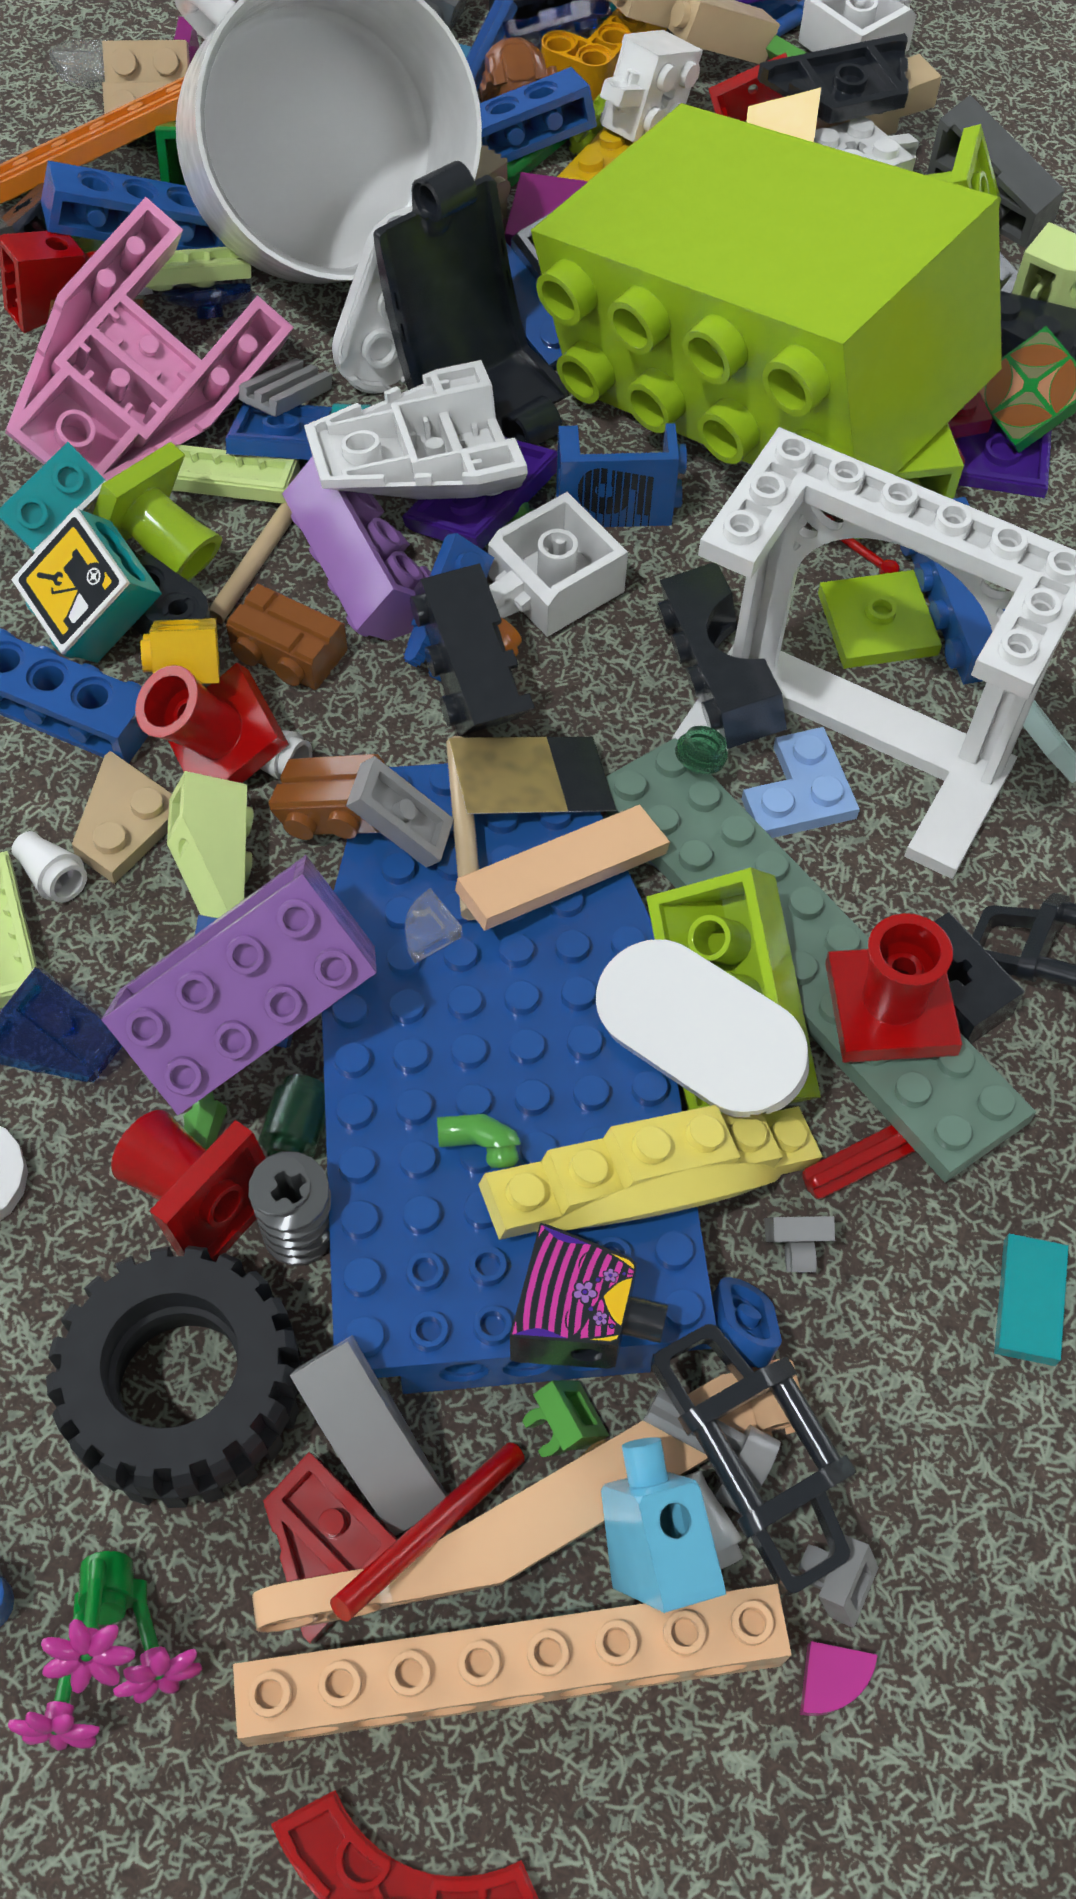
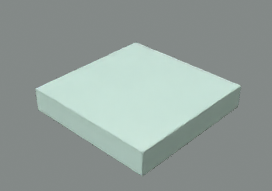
M1034 700L1023 726L1048 759L1073 783L1076 781V753Z

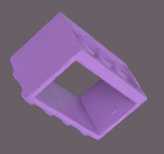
M305 855L122 987L101 1020L175 1113L180 1115L377 973L375 946L308 856Z

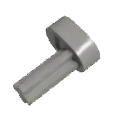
M658 1389L643 1421L705 1454L694 1434L687 1436L678 1420L680 1415L666 1391ZM717 1420L757 1491H759L776 1459L780 1448V1440L752 1425H749L745 1432L741 1433ZM718 1477L713 1494L719 1503L739 1513Z

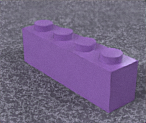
M312 456L282 495L292 512L291 518L293 522L302 530L310 545V554L320 563L328 578V587L342 603L347 613V622L362 636L368 637L371 635L387 641L411 633L414 627L411 625L414 617L411 610L410 597L415 595L414 588L419 580L430 577L431 572L426 566L419 568L405 554L404 551L410 544L400 531L396 530L387 521L379 518L384 513V510L372 494L322 489Z

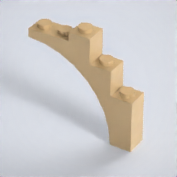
M606 0L612 2L626 17L668 28L674 35L698 48L756 64L766 62L768 57L766 47L777 34L780 24L763 9L735 0Z

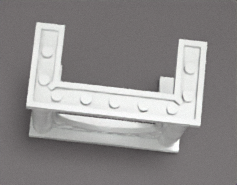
M778 427L700 539L698 556L746 576L735 642L728 655L744 659L765 658L782 692L784 708L944 780L943 785L907 847L904 857L953 879L1015 764L1017 756L1011 754L1054 651L1076 613V550ZM822 511L843 519L844 522H835L828 518ZM808 522L817 531L806 529L804 526ZM869 538L883 540L925 555L951 572L968 588L984 610L991 625L992 633L979 654L971 676L985 681L986 685L967 734L780 651L797 572L802 560L809 553L824 544L842 539ZM985 580L1010 591H997L989 587ZM701 695L672 739L676 738L697 760L717 768L728 749L719 730L710 732L701 706V702H704L705 699Z

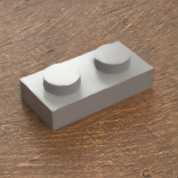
M376 756L361 763L346 807L425 867L440 862L454 818Z

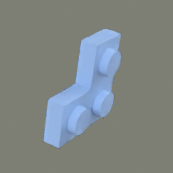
M824 727L775 737L773 748L787 780L743 789L741 798L745 810L772 838L857 819L860 810Z

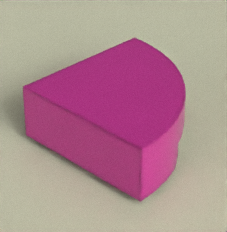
M811 1641L807 1646L800 1715H826L845 1707L855 1700L871 1680L877 1662V1655Z

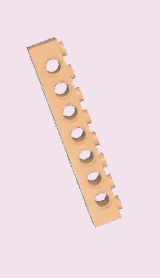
M778 1584L726 1591V1595L666 1613L643 1603L233 1664L237 1739L246 1747L780 1667L792 1654Z

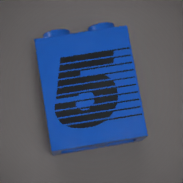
M675 423L665 424L663 452L580 454L578 425L558 426L556 498L568 492L602 527L672 526L673 510L682 506V480L677 479L678 474H685L687 467L686 444H678Z

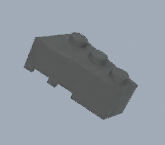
M969 95L940 118L927 174L952 171L963 129L981 124L1001 197L999 233L1026 248L1034 241L1048 222L1054 224L1065 189Z

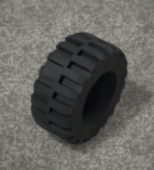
M188 1245L185 1248L184 1256H174L170 1246L150 1249L151 1260L136 1264L133 1256H130L116 1263L115 1266L119 1271L117 1275L106 1282L98 1275L84 1288L89 1299L82 1307L70 1304L61 1319L68 1334L66 1338L57 1336L52 1340L48 1358L55 1366L56 1372H51L46 1376L47 1396L56 1406L52 1416L59 1432L68 1441L70 1448L101 1483L113 1492L118 1489L124 1491L131 1501L149 1506L154 1498L161 1499L167 1508H185L188 1506V1497L201 1495L206 1504L224 1498L223 1486L238 1479L241 1486L244 1487L258 1476L254 1466L264 1456L270 1461L275 1459L284 1446L280 1437L284 1428H294L300 1411L296 1402V1397L300 1392L290 1375L296 1368L301 1366L299 1360L301 1354L287 1311L280 1298L273 1296L269 1283L257 1271L246 1274L241 1260L226 1253L219 1255L216 1262L212 1261L205 1247ZM184 1326H199L213 1329L229 1339L236 1352L238 1364L236 1374L224 1398L210 1412L191 1423L172 1428L144 1426L135 1422L126 1413L120 1399L123 1375L135 1353L150 1339L167 1330Z

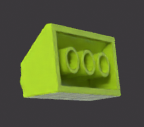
M750 867L647 896L655 940H669L684 945L777 1003L795 1017L806 1037L809 1073L803 1088L789 1104L820 1098L775 875ZM683 1087L687 1110L710 1106Z

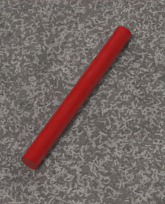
M512 1442L506 1443L334 1595L330 1600V1605L336 1616L346 1622L351 1620L523 1464L525 1457L519 1446Z

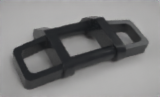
M1052 893L1042 903L1040 909L992 905L983 910L972 935L983 948L990 931L996 926L1031 928L1021 957L986 950L1009 975L1035 982L1037 978H1042L1076 987V964L1047 957L1055 934L1064 924L1076 925V903L1071 902L1070 896Z
M706 1324L659 1350L651 1360V1368L680 1415L678 1420L687 1436L692 1434L696 1436L742 1516L736 1521L746 1538L751 1537L775 1583L778 1584L779 1590L785 1595L795 1594L846 1563L850 1557V1549L825 1491L852 1476L857 1471L847 1454L840 1457L793 1379L797 1372L788 1357H784L754 1372L719 1328L712 1324ZM706 1344L714 1350L738 1382L694 1406L673 1372L670 1361L697 1345ZM771 1391L819 1471L764 1503L717 1420L749 1401ZM810 1501L828 1543L829 1554L824 1561L803 1574L796 1576L788 1570L766 1527Z

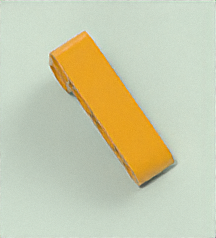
M616 8L588 39L564 30H554L546 33L541 39V52L546 68L556 66L557 72L572 67L590 85L592 100H595L601 93L604 80L613 77L624 34L656 30L666 31L667 28L628 18Z

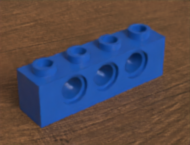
M572 67L480 103L482 146H488V150H495V154H501V158H507V163L597 127L590 85Z
M47 161L41 204L48 232L106 241L139 203L147 197L183 229L176 250L227 247L202 218L185 185Z
M0 628V715L103 758L111 751L129 763L149 736L139 727L135 714L136 701L142 686L132 681L123 682L105 675L91 664H78L59 656L49 647H36L17 639L10 632Z

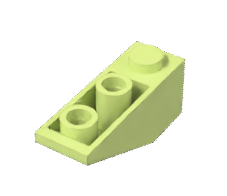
M184 771L169 799L167 845L200 915L219 918L245 899V883L249 879L252 868V853L246 851V838L249 836L252 828L254 811L252 807L247 806V784Z

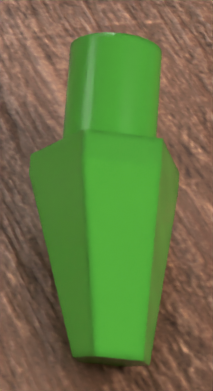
M211 1091L193 1104L192 1109L183 1115L184 1129L205 1149H208L217 1138L227 1112V1106L219 1101H215L213 1091Z

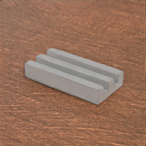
M295 358L239 385V400L271 416L277 417L332 388L333 374L327 371L318 374V367L312 364L303 368V360Z

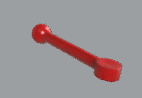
M826 515L828 518H830L831 520L835 521V520L832 518V516ZM854 538L840 540L879 568L880 574L899 572V564L891 559L883 560Z

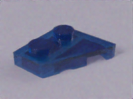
M578 0L540 11L539 16L530 19H511L503 22L506 38L542 39L546 33L554 30L566 31L575 28V33L595 29L599 27L597 19L612 15L609 1Z
M34 967L0 1011L1 1065L94 1083L122 1045L101 1020L102 1015L42 968Z

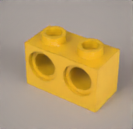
M216 618L155 620L150 629V634H143V640L140 641L143 672L155 673L166 666L178 665L188 669L201 684L219 683L220 664Z

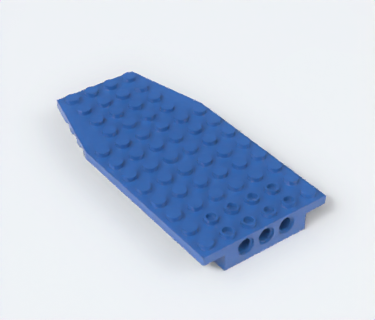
M448 763L389 767L452 817ZM600 811L474 814L479 869L602 820L603 817ZM453 823L441 861L429 867L422 865L382 833H357L356 837L347 839L334 892L375 946L377 973L322 1012L327 1176L331 1191L329 1233L333 1346L353 1335L377 1378L400 1376L403 1394L650 1372L653 1354L706 1324L716 1326L698 1208L694 1207L616 1224L566 1231L628 1256L637 1263L632 1296L669 1304L661 1343L623 1335L616 1366L609 1369L511 1361L510 1333L538 1232L501 1240L498 1239L478 1184L485 1173L512 1167L491 1168L486 1161V1147L479 1145L439 1147L437 1117L485 1114L515 1130L520 1138L521 1144L517 1145L519 1160L513 1166L516 1167L540 1162L550 1149L602 1139L611 1126L682 1112L678 1083L617 1043L603 1025L597 1011L596 990L600 976L608 963L618 953L631 945L647 940H655L651 918L628 870L484 931L477 920H466L461 916L460 899L455 891L458 875ZM700 1344L688 1351L712 1348L706 1344Z

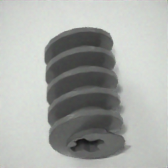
M280 1152L264 1159L255 1168L250 1178L249 1198L267 1251L277 1261L290 1266L308 1265L321 1259L330 1249L329 1211L331 1209V1191L323 1168L312 1157L299 1152Z

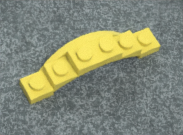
M712 1105L611 1126L602 1139L550 1149L540 1162L485 1173L478 1185L498 1239L501 1240L538 1232L540 1223L551 1225L563 1231L638 1220L718 1202L776 1182L782 1174L803 1170L818 1162L823 1156L799 1106L775 1111L770 1114L761 1113L751 1115V1117H733L721 1113L717 1106Z

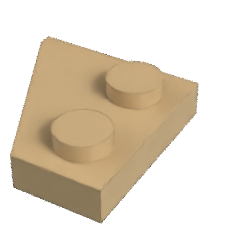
M109 751L104 756L73 839L72 847L74 854L115 884L168 832L169 799L172 793Z

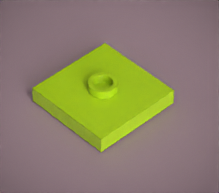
M914 570L820 582L818 595L843 669L939 655L942 644Z

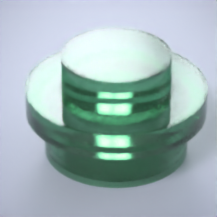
M694 726L687 733L680 736L675 746V754L677 759L689 771L697 774H713L719 772L726 763L728 757L727 743L723 735L717 730L707 726Z

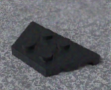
M903 33L761 62L757 79L784 97L821 88L817 117L828 124L905 108L909 93L908 79L906 78L908 58H905L908 39L906 34Z

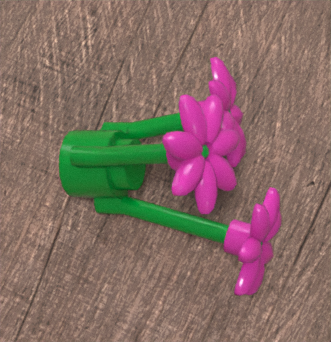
M118 1551L96 1552L87 1556L81 1562L79 1591L74 1595L73 1619L69 1624L68 1640L47 1637L41 1641L43 1651L55 1658L47 1663L42 1670L43 1676L49 1679L59 1678L54 1701L47 1703L44 1715L36 1712H27L25 1720L12 1719L8 1722L9 1729L21 1735L24 1743L34 1745L49 1740L51 1747L57 1751L66 1749L68 1744L80 1749L91 1748L96 1744L97 1739L95 1736L99 1733L100 1727L74 1724V1706L69 1704L72 1691L75 1693L83 1692L88 1686L92 1675L101 1684L107 1686L118 1685L120 1675L114 1666H121L131 1662L135 1658V1651L128 1647L112 1646L118 1635L119 1628L117 1625L109 1624L122 1620L128 1608H133L144 1653L140 1656L141 1665L130 1666L123 1670V1675L127 1681L113 1689L115 1696L129 1697L133 1695L135 1702L141 1704L152 1698L158 1688L165 1694H176L179 1690V1681L191 1679L202 1671L200 1663H193L197 1657L196 1649L187 1650L170 1659L166 1648L159 1647L147 1604L148 1583L146 1580L134 1579V1563L127 1554ZM99 1625H108V1626H106V1627H104V1628L98 1630Z

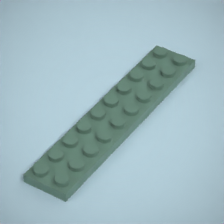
M676 738L606 776L616 811H606L608 815H615L640 804L670 841L667 853L651 860V862L675 888L750 867L775 875L808 1034L945 1183L1031 1123L1036 1111L961 1033L963 1045L958 1056L842 1062L825 962L828 951L868 949L869 938Z

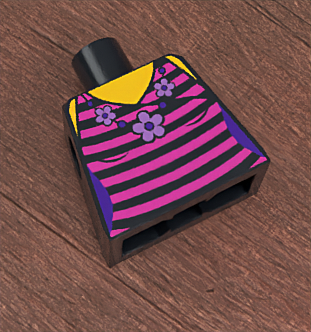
M540 1223L510 1333V1360L520 1363L613 1368L617 1363L623 1335L661 1343L669 1304L632 1296L637 1263L632 1258L551 1225Z

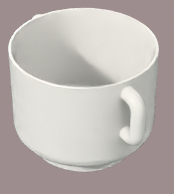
M174 0L181 15L204 39L187 69L177 105L176 143L184 181L199 213L213 233L225 246L250 265L272 276L299 283L327 284L353 281L366 240L374 226L388 213L399 208L412 207L411 189L414 180L453 161H460L469 169L475 181L482 140L481 112L476 84L459 43L436 11L424 0H239L237 3L233 0Z

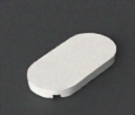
M403 207L388 213L371 230L334 334L332 353L335 365L341 375L354 388L362 392L383 393L391 389L389 385L395 384L399 380L402 383L405 381L386 312L373 234L377 228L412 212V207Z
M661 939L636 943L618 953L608 963L600 976L596 990V1006L599 1017L611 1037L625 1049L710 1106H717L720 1112L733 1117H751V1115H758L764 1112L770 1114L788 1105L803 1088L809 1073L808 1045L805 1034L795 1017L777 1003L684 945Z

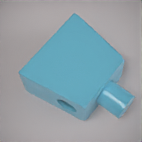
M642 1438L624 1443L622 1445L627 1478L606 1483L601 1490L613 1589L663 1613L726 1595L701 1489L696 1480L667 1472L661 1438Z

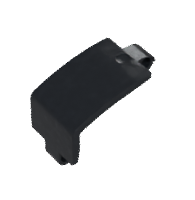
M453 161L414 180L411 189L412 212L377 228L373 234L386 312L407 389L410 390L424 384L422 375L433 370L481 360L492 384L496 420L503 436L507 438L515 437L518 441L538 446L558 435V426H562V420L554 404L567 398L569 391L553 368L527 343L509 265L496 181L490 175H485L474 181L471 172L464 163Z

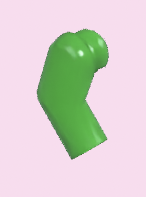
M485 1114L437 1117L439 1147L479 1145L486 1147V1161L491 1168L513 1167L517 1164L519 1160L517 1145H520L521 1142L517 1132Z

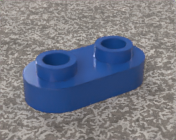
M722 1278L712 1294L716 1327L719 1328L751 1369L753 1367L763 1368L771 1363L782 1343L775 1307L772 1301L755 1286L737 1278Z

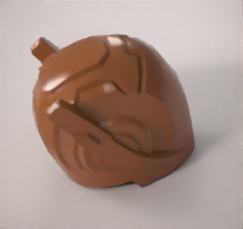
M521 37L502 39L493 45L485 55V71L479 85L481 103L557 73L556 66L546 68L542 52L532 42Z

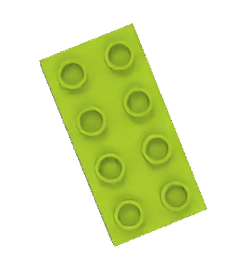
M681 103L531 229L542 273L537 279V293L542 305L553 317L562 353L557 360V371L566 389L584 403L591 404L600 400L631 413L642 426L655 433L665 432L666 423H675L676 433L704 444L716 458L728 464H736L742 460L753 465L778 427L895 475L1002 369L999 197Z

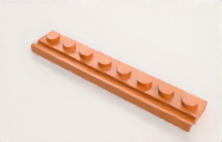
M184 77L0 164V204L15 199L35 188L38 184L44 183L48 160L81 166L96 160L112 150L132 143L136 139L154 131L158 125L175 121Z

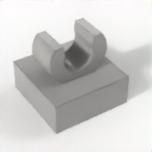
M834 1216L764 1218L766 1242H785L786 1272H816L817 1261L814 1241H835Z
M844 1535L850 1549L848 1561L811 1585L821 1590L819 1598L828 1616L854 1628L879 1567L869 1544ZM808 1545L798 1570L802 1573L808 1571L828 1557L829 1552L819 1547Z

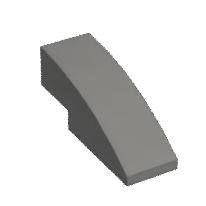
M353 1335L293 1371L290 1377L318 1425L361 1492L394 1536L415 1525L447 1496L446 1491L387 1388L383 1390Z

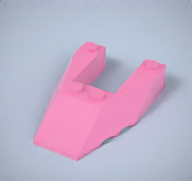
M147 197L139 203L57 294L50 317L5 431L9 437L43 465L69 442L108 481L167 443L172 442L177 446V444L180 445L209 429L239 397V385L258 376L281 350L294 328L257 295L201 360L137 305L133 300L174 255L183 232L179 225Z

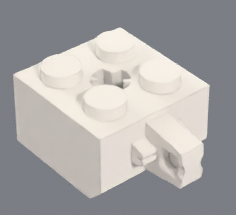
M805 0L798 42L810 51L815 52L905 33L908 39L906 52L910 48L916 14L910 9L912 0Z
M665 30L624 34L613 77L604 80L600 97L606 100L600 117L601 125L632 142H636L679 104L687 103L690 90L696 83L700 73L699 61L703 50Z
M866 117L851 119L849 122L830 128L817 129L814 138L815 143L913 171L916 150L919 145V141L909 133L888 136L873 121Z
M568 492L502 527L488 544V554L495 557L488 573L494 583L489 585L500 617L505 618L518 611L524 612L547 637L625 591L628 551Z

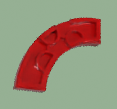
M336 1790L271 1824L286 1857L299 1877L318 1899H539L522 1860L493 1872L472 1876L435 1875L413 1869L396 1861L374 1845L355 1825Z

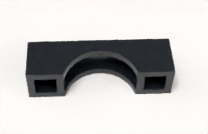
M712 562L660 580L664 601L656 603L658 614L664 630L669 631L673 629L675 633L671 635V640L679 663H689L690 667L686 668V674L694 697L704 696L705 701L701 702V706L710 732L719 730L727 749L786 730L782 692L765 658H738L723 653L718 649L720 643L737 630L732 591L719 565Z

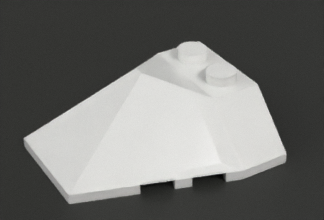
M481 360L433 370L422 375L424 384L403 393L396 386L384 391V401L363 410L361 405L356 403L304 425L322 489L411 499L474 498L483 495H498L503 491L519 488L525 480L528 471L527 464L515 437L505 439L496 420L492 384Z

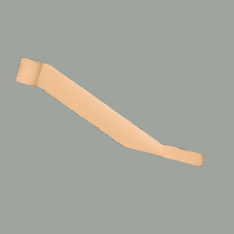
M780 1359L772 1360L771 1363H774ZM756 1367L752 1368L754 1372L761 1369ZM732 1373L722 1374L687 1395L694 1406L735 1384L738 1380ZM796 1375L793 1377V1379L800 1389L798 1378ZM771 1391L718 1419L741 1433H744L749 1425L758 1428L772 1437L771 1431L784 1428L786 1434L795 1433ZM641 1421L439 1539L354 1617L367 1615L397 1605L502 1585L603 1524L605 1521L601 1490L606 1483L627 1478L622 1445L626 1442L650 1437L661 1438L667 1472L681 1476L709 1459L706 1454L653 1425ZM364 1569L281 1583L254 1592L252 1598L256 1631L278 1632L341 1620L333 1612L330 1600Z

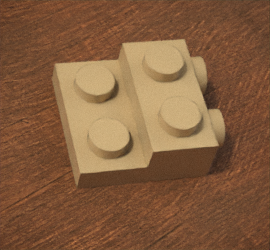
M186 40L102 41L105 82H102L104 114L184 77L190 65L188 42Z

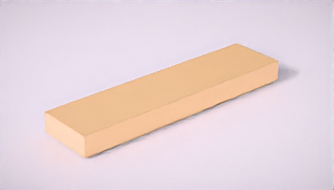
M639 804L457 878L455 891L485 931L665 855L670 841Z

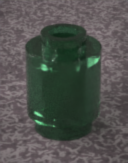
M293 1074L285 1077L283 1084L275 1088L258 1138L259 1144L267 1151L268 1157L280 1152H299L312 1158L315 1157L326 1122L324 1084L310 1076Z

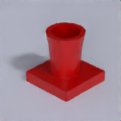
M235 663L219 677V683H212L207 688L188 669L178 665L166 666L153 673L146 680L137 697L135 714L139 727L143 732L152 737L168 740L183 772L188 771L243 783L289 745L250 671L239 663Z
M902 913L892 915L880 921L873 928L868 940V949L828 951L825 965L843 1063L958 1056L963 1044L947 970L953 959V947L947 933L937 923L917 914Z
M154 1110L138 1118L124 1132L114 1150L111 1169L113 1176L118 1181L143 1191L158 1200L149 1212L178 1256H184L185 1248L188 1245L205 1247L212 1261L216 1262L219 1255L226 1253L256 1220L249 1198V1181L255 1168L266 1157L254 1133L236 1120L208 1149H205L188 1134L168 1111Z

